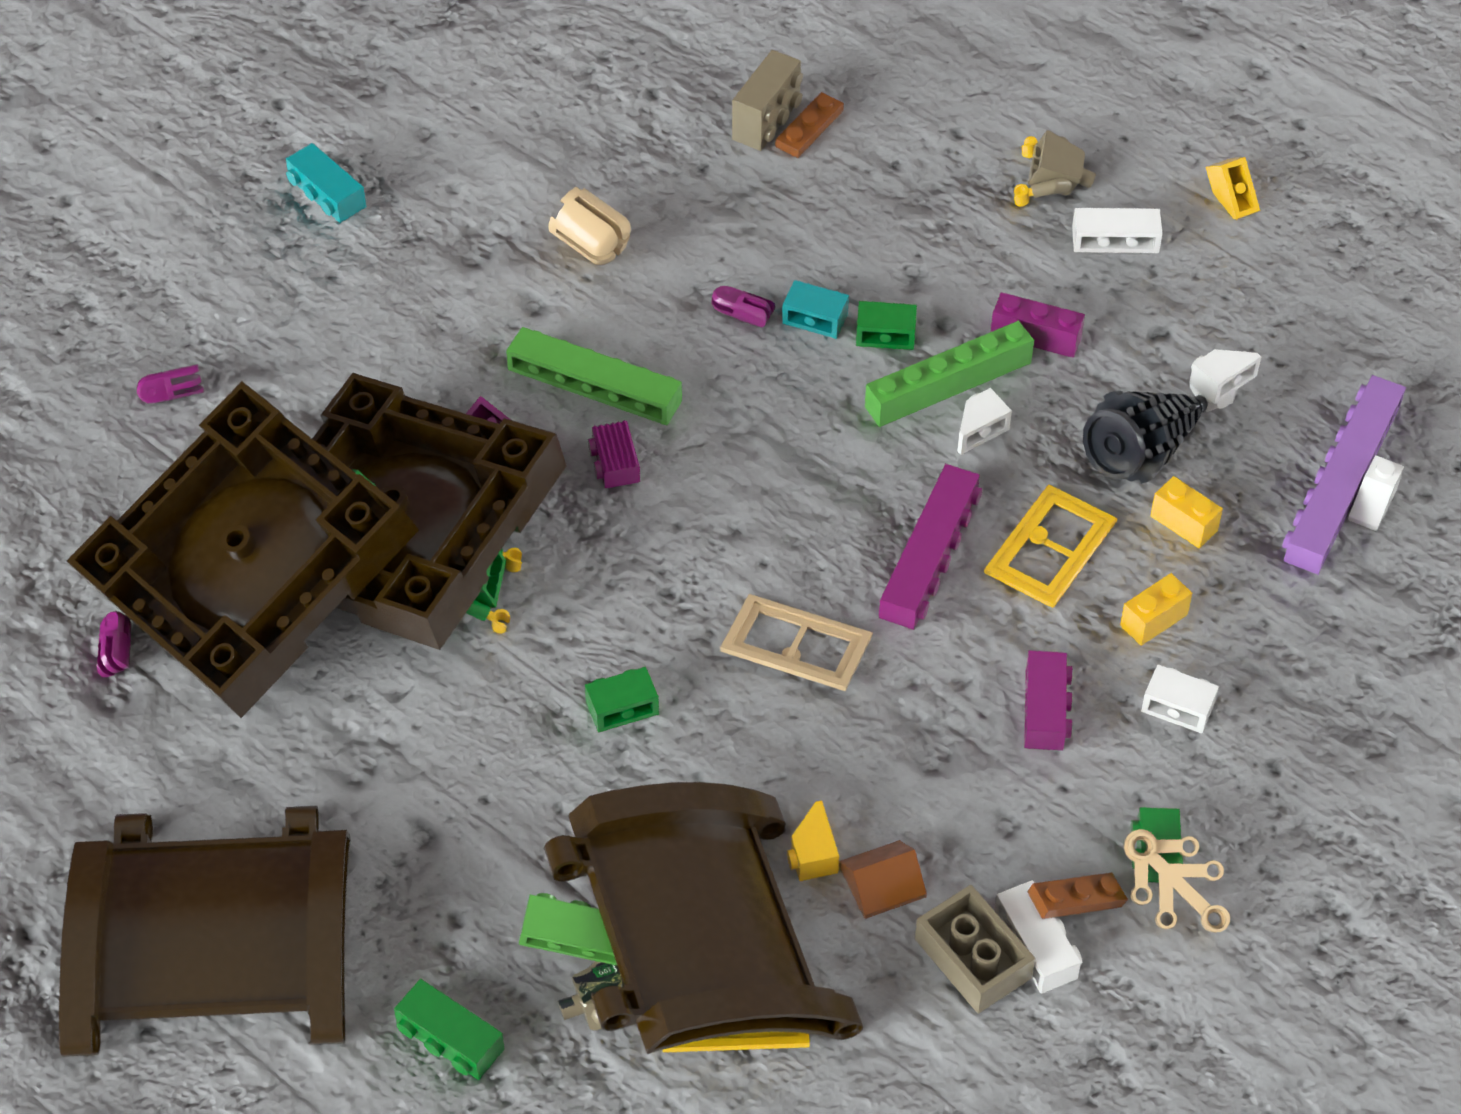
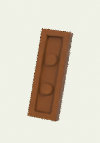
M821 92L775 139V147L799 158L844 111V103Z
M1112 872L1033 883L1027 891L1042 919L1121 908L1128 900Z

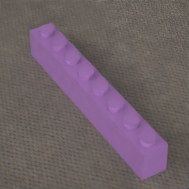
M1374 375L1371 376L1367 386L1363 384L1360 386L1355 401H1358L1357 406L1353 404L1350 406L1345 419L1348 424L1347 426H1340L1335 442H1338L1336 447L1330 446L1325 458V462L1328 464L1326 468L1322 466L1319 468L1314 481L1317 486L1315 489L1309 488L1304 500V505L1307 506L1305 510H1298L1293 522V526L1296 528L1294 532L1289 530L1282 544V548L1287 549L1284 562L1319 575L1357 497L1363 479L1375 455L1377 456L1398 413L1406 387Z

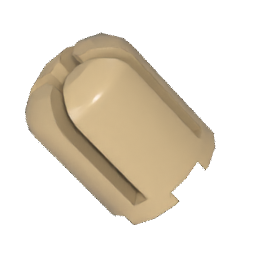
M575 187L560 200L564 206L559 211L556 219L552 216L550 217L549 232L595 265H605L613 261L616 255L619 256L626 248L630 237L631 225L629 220L585 188L581 190Z

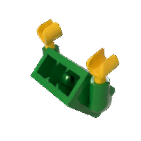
M516 547L508 549L507 552H503V549L500 550L486 571L489 580L485 585L483 584L480 593L466 612V614L479 620L485 621L487 619L492 621L491 626L496 633H505L507 629L504 623L498 621L502 620L510 623V614L507 610L498 609L493 612L490 609L497 606L504 569L506 568L513 573L521 570L522 553Z

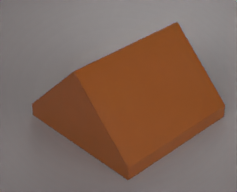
M900 840L839 861L842 874L864 919L927 897L916 851Z

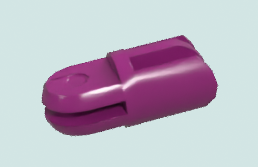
M720 286L712 293L711 304L718 312L761 328L766 325V322L776 308L775 303L771 300L730 286Z
M198 364L154 373L141 378L137 384L139 398L145 403L156 404L204 393L203 386L198 385L202 381L201 376L195 374L199 371Z
M119 611L108 613L100 625L97 672L101 677L105 678L111 677L115 673H120L130 666L132 626L130 619Z

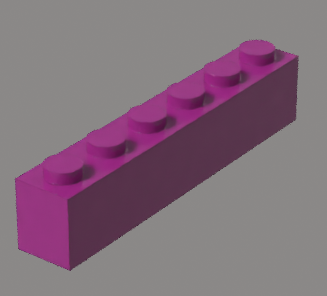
M945 463L880 599V619L913 630L919 619H925L930 604L928 599L930 595H936L940 585V578L938 577L941 572H947L951 561L949 554L952 549L957 550L962 533H960L962 527L967 528L972 516V510L970 509L972 505L977 506L983 490L978 487L980 474Z

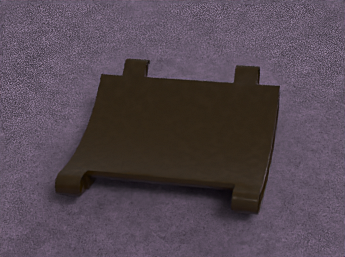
M671 782L611 790L590 795L569 813L568 817L575 837L567 835L557 836L550 839L544 845V851L554 880L565 882L588 875L623 981L622 987L609 986L600 989L595 994H591L603 1030L614 1031L637 1024L647 1054L689 1042L743 1033L800 1032L845 1040L858 1035L863 1030V1024L852 997L836 993L834 989L814 985L760 839L770 840L777 838L786 831V823L774 796L754 789L707 782Z
M316 805L286 807V828H282L281 837L152 842V815L135 813L115 815L114 844L109 840L75 842L67 882L61 942L59 986V1048L61 1056L99 1055L101 1021L308 1011L311 1031L309 1045L344 1044L346 1036L345 917L351 842L348 831H319V811Z

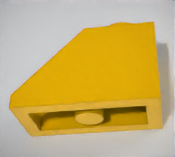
M1245 157L1229 158L1205 167L1214 196L1233 219H1239L1260 211Z
M822 800L816 801L792 835L791 850H787L790 870L796 869L799 881L838 873L839 853Z

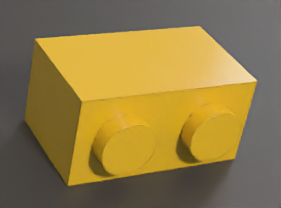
M1173 476L1155 493L1151 517L1200 549L1218 531L1223 508Z
M1170 573L1124 603L1120 626L1142 646L1188 615L1193 593Z

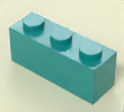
M313 143L286 158L288 170L286 176L290 183L302 189L309 200H314L318 203L326 215H331L339 223L367 207L364 187Z

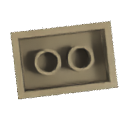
M775 50L770 51L732 99V140L759 151L768 142H772L778 128L786 124L789 114L794 108L797 109L801 103L802 93H800V84L803 79L801 60Z
M972 885L967 886L917 918L915 940L978 1014L1032 979L1036 958Z

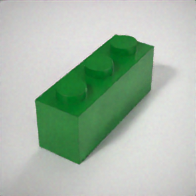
M421 978L394 1008L396 1026L403 1035L410 1039L413 1037L424 1043L425 1048L436 1057L442 1055L451 1061L452 1066L459 1073L465 1076L470 1074L479 1080L505 1050L502 1032Z

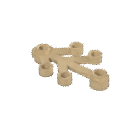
M1143 829L1135 830L1126 837L1124 851L1126 856L1134 862L1135 887L1131 890V899L1135 904H1148L1153 896L1152 890L1148 887V864L1158 873L1159 911L1155 916V922L1159 928L1171 929L1177 923V915L1173 910V888L1201 915L1202 926L1207 931L1212 933L1222 932L1229 926V912L1223 906H1211L1183 878L1204 877L1208 881H1216L1224 874L1223 865L1215 860L1208 861L1205 864H1168L1158 854L1179 852L1184 857L1194 856L1199 851L1197 839L1187 836L1180 840H1157L1151 832ZM1138 840L1146 844L1144 853H1139L1135 850V843ZM1186 840L1194 844L1192 853H1187L1183 850V843ZM1211 864L1218 867L1219 872L1216 877H1211L1207 873V868ZM1139 888L1147 892V899L1145 901H1139L1136 898V891ZM1164 912L1169 913L1172 917V922L1168 926L1163 925L1160 920ZM1213 912L1217 913L1220 917V922L1216 926L1211 925L1208 920L1209 915Z

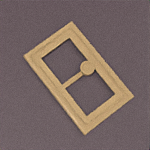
M748 594L720 647V651L846 691L872 638L873 632ZM759 613L801 626L791 647L785 648L782 651V655L744 643ZM807 629L850 642L835 672L800 661L801 653L798 647Z

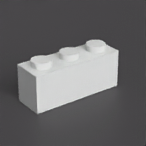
M1075 208L1072 224L1074 252L1159 253L1163 234L1160 209Z
M1031 880L996 895L994 911L1036 958L1032 979L1042 994L1077 980L1082 957L1078 948L1075 945L1071 946L1066 938V930L1060 918H1041L1027 893L1034 883Z

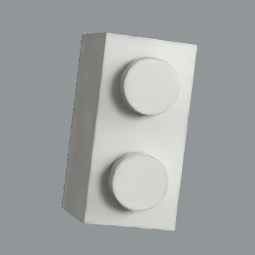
M1157 664L1145 692L1141 712L1203 733L1215 704L1219 686L1205 679H1197L1183 674L1174 668H1166Z

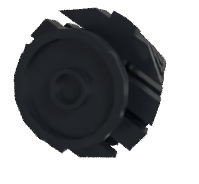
M1123 391L1109 392L1103 396L1105 401L1097 404L1094 414L1088 418L1083 428V445L1086 456L1093 467L1105 477L1113 480L1126 479L1131 482L1139 479L1141 484L1149 482L1156 477L1158 471L1163 469L1164 465L1168 463L1171 456L1184 441L1183 438L1195 427L1201 417V413L1206 411L1208 402L1201 395L1193 397L1188 394L1127 391L1125 393Z

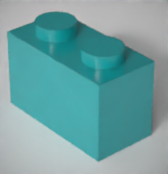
M794 280L783 302L782 324L837 339L848 316L849 295Z

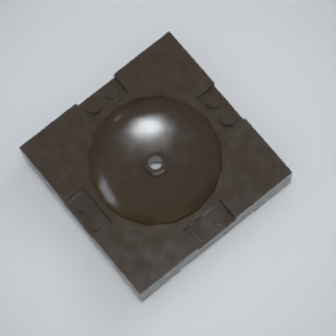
M352 373L321 413L323 425L312 439L347 467L358 470L375 484L378 489L399 504L419 531L354 600L347 595L336 608L358 615L362 624L441 650L480 593L483 584L485 585L489 580L486 571L513 531L522 532L567 465L557 434L506 418L500 424L405 396L402 387Z
M243 381L199 424V427L204 432L118 520L110 516L67 560L90 585L176 659L240 718L252 708L305 652L308 646L304 643V640L347 595L354 600L419 531L399 504L361 474H356L285 418L276 407Z

